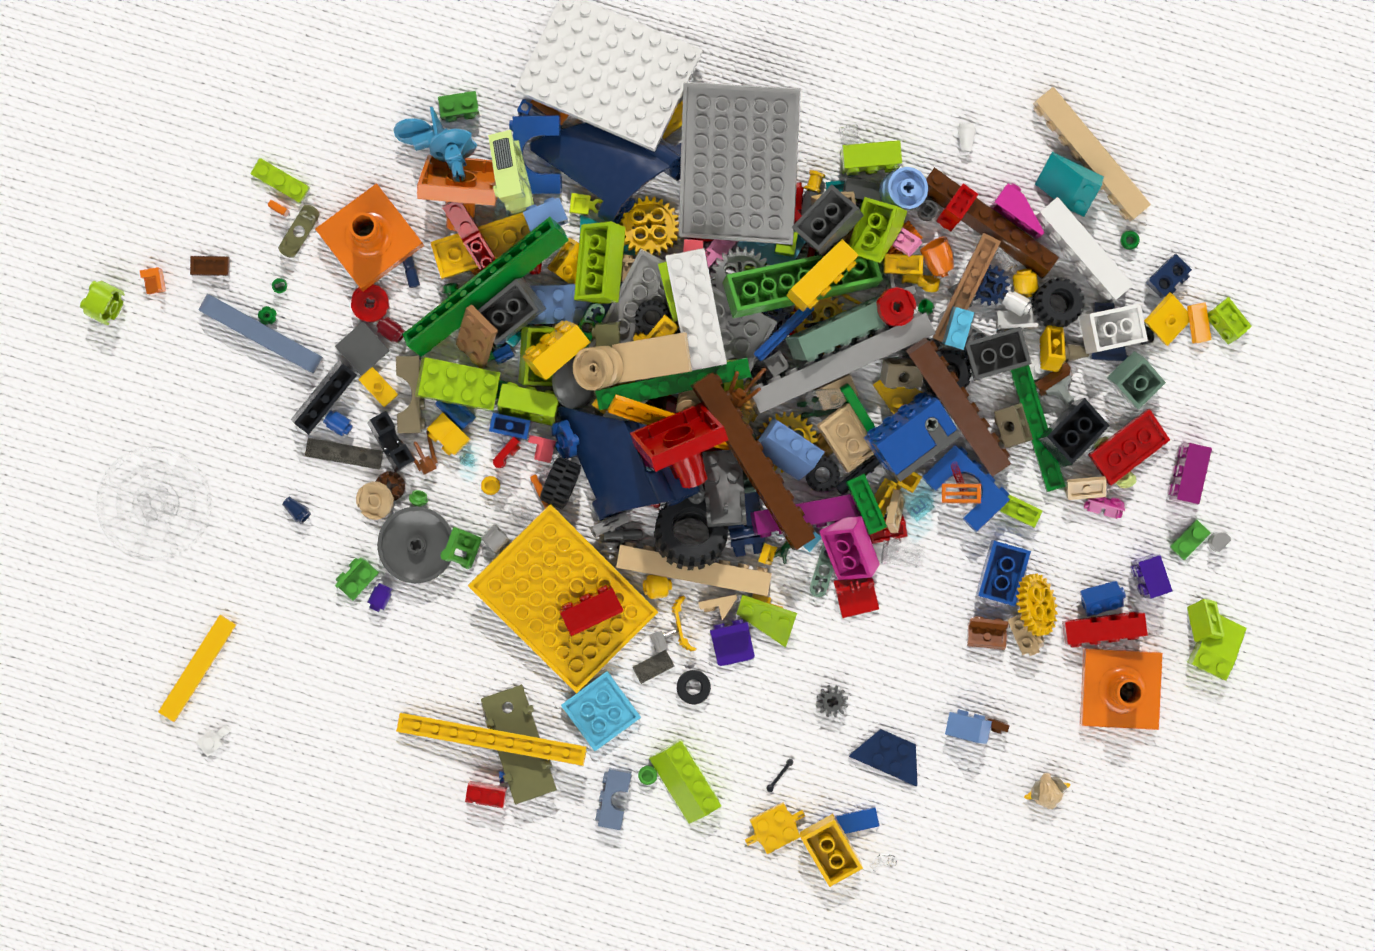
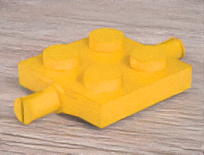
M784 802L749 819L754 828V835L744 840L747 846L758 841L766 853L769 854L800 838L796 821L806 816L803 810L792 815L787 810Z

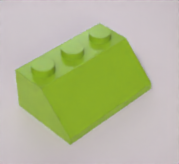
M526 325L522 328L518 382L522 385L553 386V374L547 380L535 375L522 357L529 347L536 346L543 335L550 334L555 328Z
M502 383L497 404L498 414L550 426L556 423L559 401L554 391L545 390V392L537 391L535 387L527 386L522 388L518 387L519 385L515 383Z

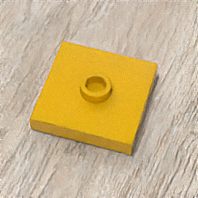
M1169 292L1144 322L1162 343L1168 346L1189 323L1188 311Z

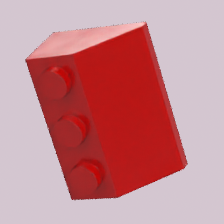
M603 585L596 589V593L592 595L589 593L579 597V601L575 603L570 601L561 606L562 609L559 612L570 636H574L624 612L612 586Z

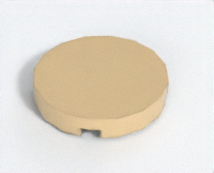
M372 481L364 484L356 495L358 508L369 519L379 520L386 517L394 505L391 491L380 482Z

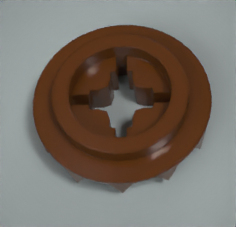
M386 471L380 474L375 482L387 485L389 478L391 484H398V486L392 488L391 492L393 501H396L405 492V481L400 474Z

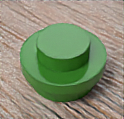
M414 490L409 495V501L414 506L422 507L428 503L427 494L420 490Z
M643 766L639 770L638 778L641 783L651 785L657 779V771L652 766Z

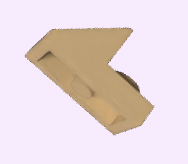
M733 594L698 601L700 610L704 609V612L715 611V607L719 606L721 620L723 621L736 601L737 596Z

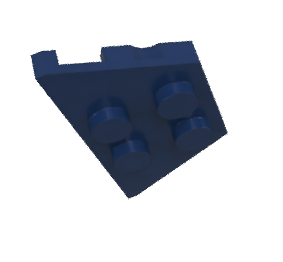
M880 728L849 754V757L916 787L918 785L915 743Z

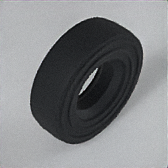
M689 670L679 677L676 689L682 701L687 704L696 705L708 698L711 684L709 678L703 672ZM690 680L700 682L701 690L698 694L692 695L687 692L686 685Z

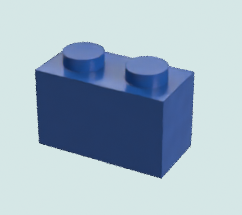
M492 413L489 432L528 440L532 421Z

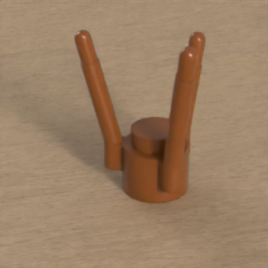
M763 368L744 390L741 388L734 390L739 375L738 371L735 372L728 390L733 398L731 402L735 408H742L748 400L761 391V388L758 387L746 396V393L763 375L766 368Z
M428 435L427 439L431 458L430 456L425 457L418 443L414 442L421 458L418 462L414 457V463L418 470L423 472V475L437 469L435 464L438 463L432 439Z

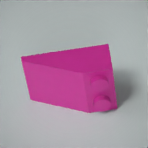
M1007 183L990 207L1037 240L1044 233L1025 195L1020 192L1021 188L1013 183L1011 185Z

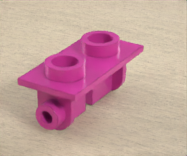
M1088 498V501L1084 503V508L1087 511L1100 514L1102 508H1104L1103 515L1114 519L1121 518L1123 511L1125 512V504L1118 498Z

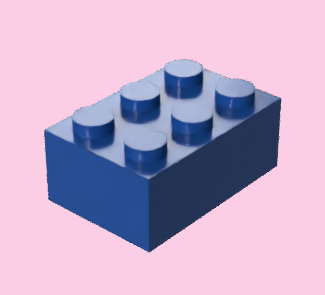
M991 540L975 595L1015 607L1018 599L1016 595H1019L1017 588L1020 587L1019 582L1022 581V577L1025 575L1031 551Z

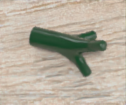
M787 540L774 556V558L782 557L783 564L787 563V553L790 549Z

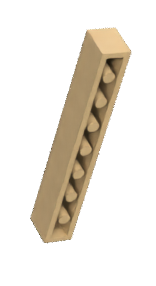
M1054 87L1033 103L1035 106L1034 111L1038 116L1045 118L1047 121L1046 125L1052 132L1055 131L1059 135L1058 139L1061 144L1069 147L1072 157L1076 161L1079 160L1084 165L1083 167L1104 176L1100 190H1104L1108 194L1107 199L1111 204L1118 206L1120 209L1119 213L1125 220L1132 221L1151 205Z
M630 542L620 545L616 568L768 596L772 573L768 572V568L757 567L756 570L749 569L747 564L738 563V566L730 565L731 561L720 559L719 563L714 562L710 566L705 564V568L700 570L698 567H694L693 570H687L688 567L685 566L679 569L676 568V563L669 564L666 556L662 558L659 552L655 551V547L644 545L643 549L636 548V544Z

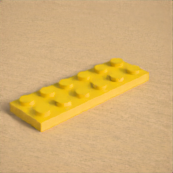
M523 212L478 226L496 259L530 233ZM458 233L430 242L441 279L478 268Z

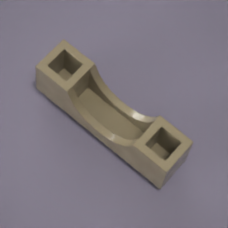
M396 356V376L403 378L409 384L412 391L409 406L397 414L398 434L422 433V429L426 428L425 418H422V410H425V398L422 399L415 396L421 366L420 356Z

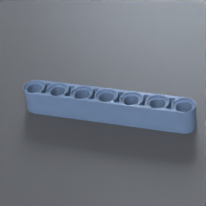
M208 293L198 309L207 316L313 374L323 358Z

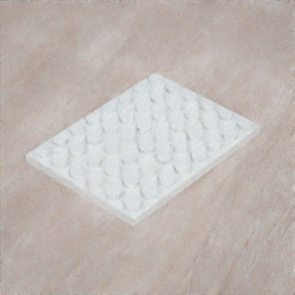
M559 0L514 90L520 95L655 152L683 95V83L689 82L703 53V49L589 1Z

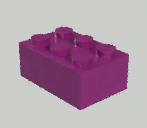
M1182 443L1181 447L1177 448L1176 457L1178 461L1177 465H1174L1172 469L1174 479L1173 483L1169 485L1167 492L1170 495L1169 500L1200 505L1212 452L1211 447L1194 443Z

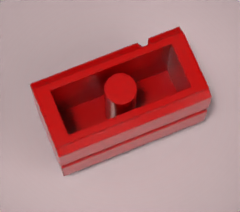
M469 781L465 802H475L479 805L503 809L508 787Z

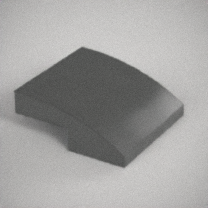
M364 321L335 345L336 349L360 376L366 373L390 351Z

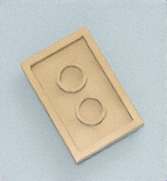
M849 403L844 404L817 425L846 472L850 473L874 454L863 438L867 435V431Z

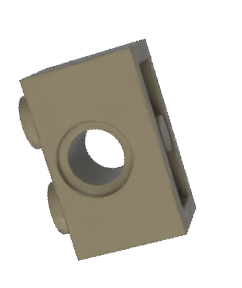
M883 358L880 380L885 387L890 389L905 387L907 389L922 387L923 375L911 358Z
M1022 403L994 411V420L999 427L1001 433L1000 440L1005 448L1033 440ZM1010 422L1013 423V425H1014V430H1012V429L1010 428V426H1009Z

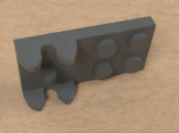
M731 450L703 452V462L708 477L705 481L708 527L747 524L743 470Z

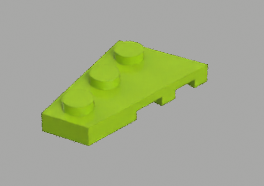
M742 595L736 613L785 648L797 616L796 612Z

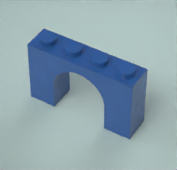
M560 115L512 116L513 120L509 121V130L513 132V140H519L522 155L526 143L532 137L561 135ZM525 163L532 194L562 193V173H537L532 171Z
M954 445L922 479L937 492L942 487V484H945L954 476L951 469L952 463L959 466L960 474H968L977 479L982 489L981 504H977L963 518V521L977 533L1009 502L1008 496L1010 494L1003 487L998 488L994 484L996 480L989 473L985 475L980 470L982 466L976 460L971 461L967 457L968 452L962 446L958 448Z

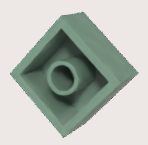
M1135 351L1107 377L1127 402L1138 410L1166 383L1150 363Z

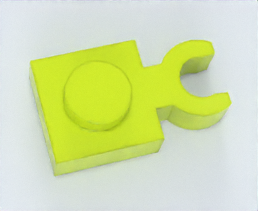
M572 193L569 213L589 215V210H593L594 213L598 214L599 210L595 206L598 203L602 204L603 200L595 199L590 201L591 195Z

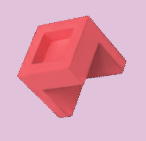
M529 435L528 442L537 444L534 459L551 463L556 441Z

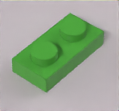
M1195 520L1169 547L1182 560H1185L1211 532L1198 520Z

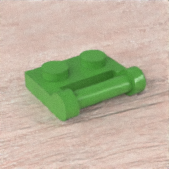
M453 527L446 549L441 552V559L458 563L463 568L470 569L473 566L482 537ZM459 549L466 552V557L454 554L455 550Z

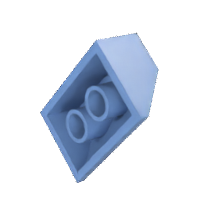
M772 418L758 439L764 448L762 452L765 457H769L774 465L798 481L816 466L824 454L823 450L775 418Z

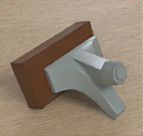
M1067 362L1064 363L1058 372L1052 371L1035 383L1037 392L1041 397L1045 395L1057 396L1067 407L1074 402V398L1068 392V386L1073 376Z

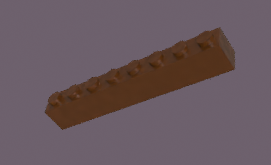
M935 167L926 178L928 184L927 197L945 209L960 188V185ZM978 198L975 199L961 219L962 222L980 235L985 233L1001 241L998 248L1027 269H1032L1041 279L1050 272L1059 259V256Z
M923 338L907 349L906 352L992 477L1011 465L1008 459L1011 457L1005 447L1000 448L998 445L1000 439L995 432L990 433L988 430L990 425L984 417H979L977 413L980 410L974 402H969L967 397L970 395L964 387L960 388L956 383L959 381L958 377L953 371H948L946 367L949 364L943 355L941 357L938 356L936 351L939 349L932 340L929 342L926 338Z

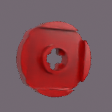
M373 284L363 292L358 287L353 292L351 309L360 320L368 323L377 322L387 314L390 308L389 297L380 286ZM368 298L375 300L373 308L365 306Z
M894 287L885 290L876 302L878 314L888 326L906 325L914 317V310H916L915 298L911 292L903 288ZM894 302L896 304L900 303L899 312L893 309Z

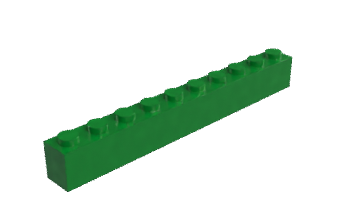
M548 217L405 331L403 337L406 345L420 357L430 352L436 345L461 327L467 307L473 305L479 310L515 279L525 276L568 242L569 239L564 229L555 220Z

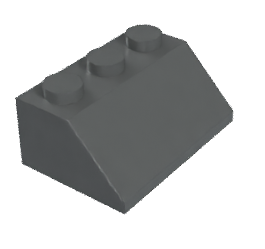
M831 184L792 228L816 252L824 257L864 215L859 207Z

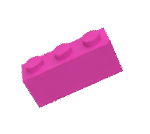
M862 516L843 518L820 530L819 533L838 580L871 578L880 563Z

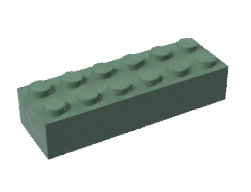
M881 294L785 338L793 360H801V362L815 360L820 353L824 352L827 354L834 351L835 346L840 344L844 346L851 343L852 338H862L868 335L870 330L874 329L876 331L884 328L885 322L880 318L876 304ZM894 302L893 309L899 312L900 303L896 304Z

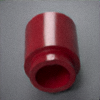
M388 316L385 319L381 318L376 326L379 334L396 343L403 339V333L406 331L402 325Z

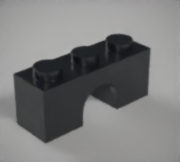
M384 411L369 419L367 424L395 473L413 464L415 459L407 445L403 444L395 430L396 426L388 412Z

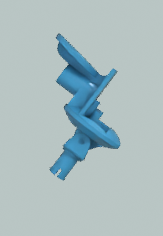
M430 107L433 122L431 126L427 122L415 118L404 119L395 124L393 131L398 141L413 145L416 151L429 148L430 154L435 159L448 164L450 170H452L455 182H460L459 177H461V181L465 180L463 167L467 166L464 159L471 156L477 148V143L471 138V132L463 129H444L433 107Z

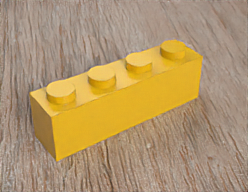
M842 239L790 289L786 296L801 311L804 312L807 308L812 309L818 303L817 298L820 295L824 297L831 290L830 285L833 282L837 284L844 277L842 274L844 271H851L857 264L855 260L859 255Z

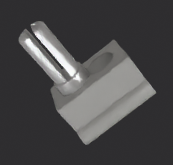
M677 628L667 632L658 631L650 634L656 653L668 649L665 640L679 635L676 632L678 631Z

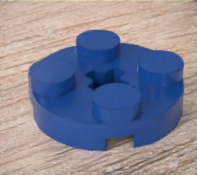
M568 420L553 424L552 436L556 435L557 442H555V447L559 455L567 459L577 456V445L580 442L578 436L573 434Z

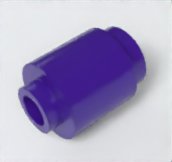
M378 583L367 601L370 604L369 608L377 612L380 609L385 610L392 596V589Z

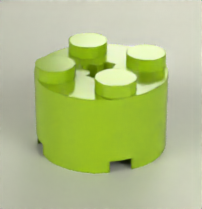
M102 280L98 282L93 281L89 286L86 298H83L80 303V308L83 309V313L86 316L104 325H109L108 321L110 319L115 320L120 313L124 303L121 300V296H125V293Z

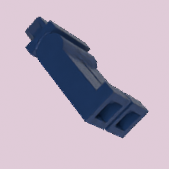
M757 492L744 493L747 524L730 525L728 527L731 539L730 544L736 557L746 556L745 545L752 544L753 554H760L764 542H766L765 537L760 538V534L754 535L750 512L760 511L759 495Z

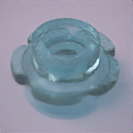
M463 453V456H459L460 465L475 467V462H478V460L474 459L475 455Z

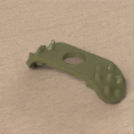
M304 205L278 247L281 254L289 258L296 256L320 216L319 211L311 205ZM296 226H302L305 229V234L302 237L294 235L293 230Z

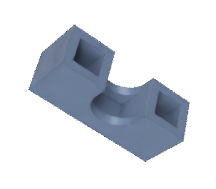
M609 767L608 772L604 771L602 783H606L605 791L601 790L599 797L602 807L601 810L597 809L595 821H599V827L621 830L625 809L615 807L611 797L619 791L628 793L632 771Z

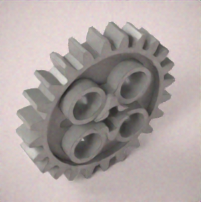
M739 247L736 248L734 253L729 249L728 256L722 253L723 260L720 258L716 259L719 265L713 264L712 268L715 271L710 274V276L714 277V279H711V284H716L714 288L725 293L722 282L726 275L731 274L725 270L727 267H734L736 269L734 273L739 272L738 262H741L742 271H747L745 269L747 264L754 265L755 269L770 265H764L767 259L760 260L761 253L755 256L754 249L750 253L747 252L746 247H744L743 252H740Z

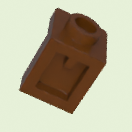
M985 716V720L992 721V732L1002 734V731L1008 733L1010 727L1008 723Z

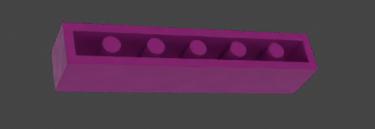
M851 494L795 504L796 507L800 506L805 514L803 518L806 523L816 524V528L828 526L827 522L834 521L835 523L843 518L860 516ZM767 509L750 512L754 535L760 534V538L772 536L771 532L779 531V535L782 534Z

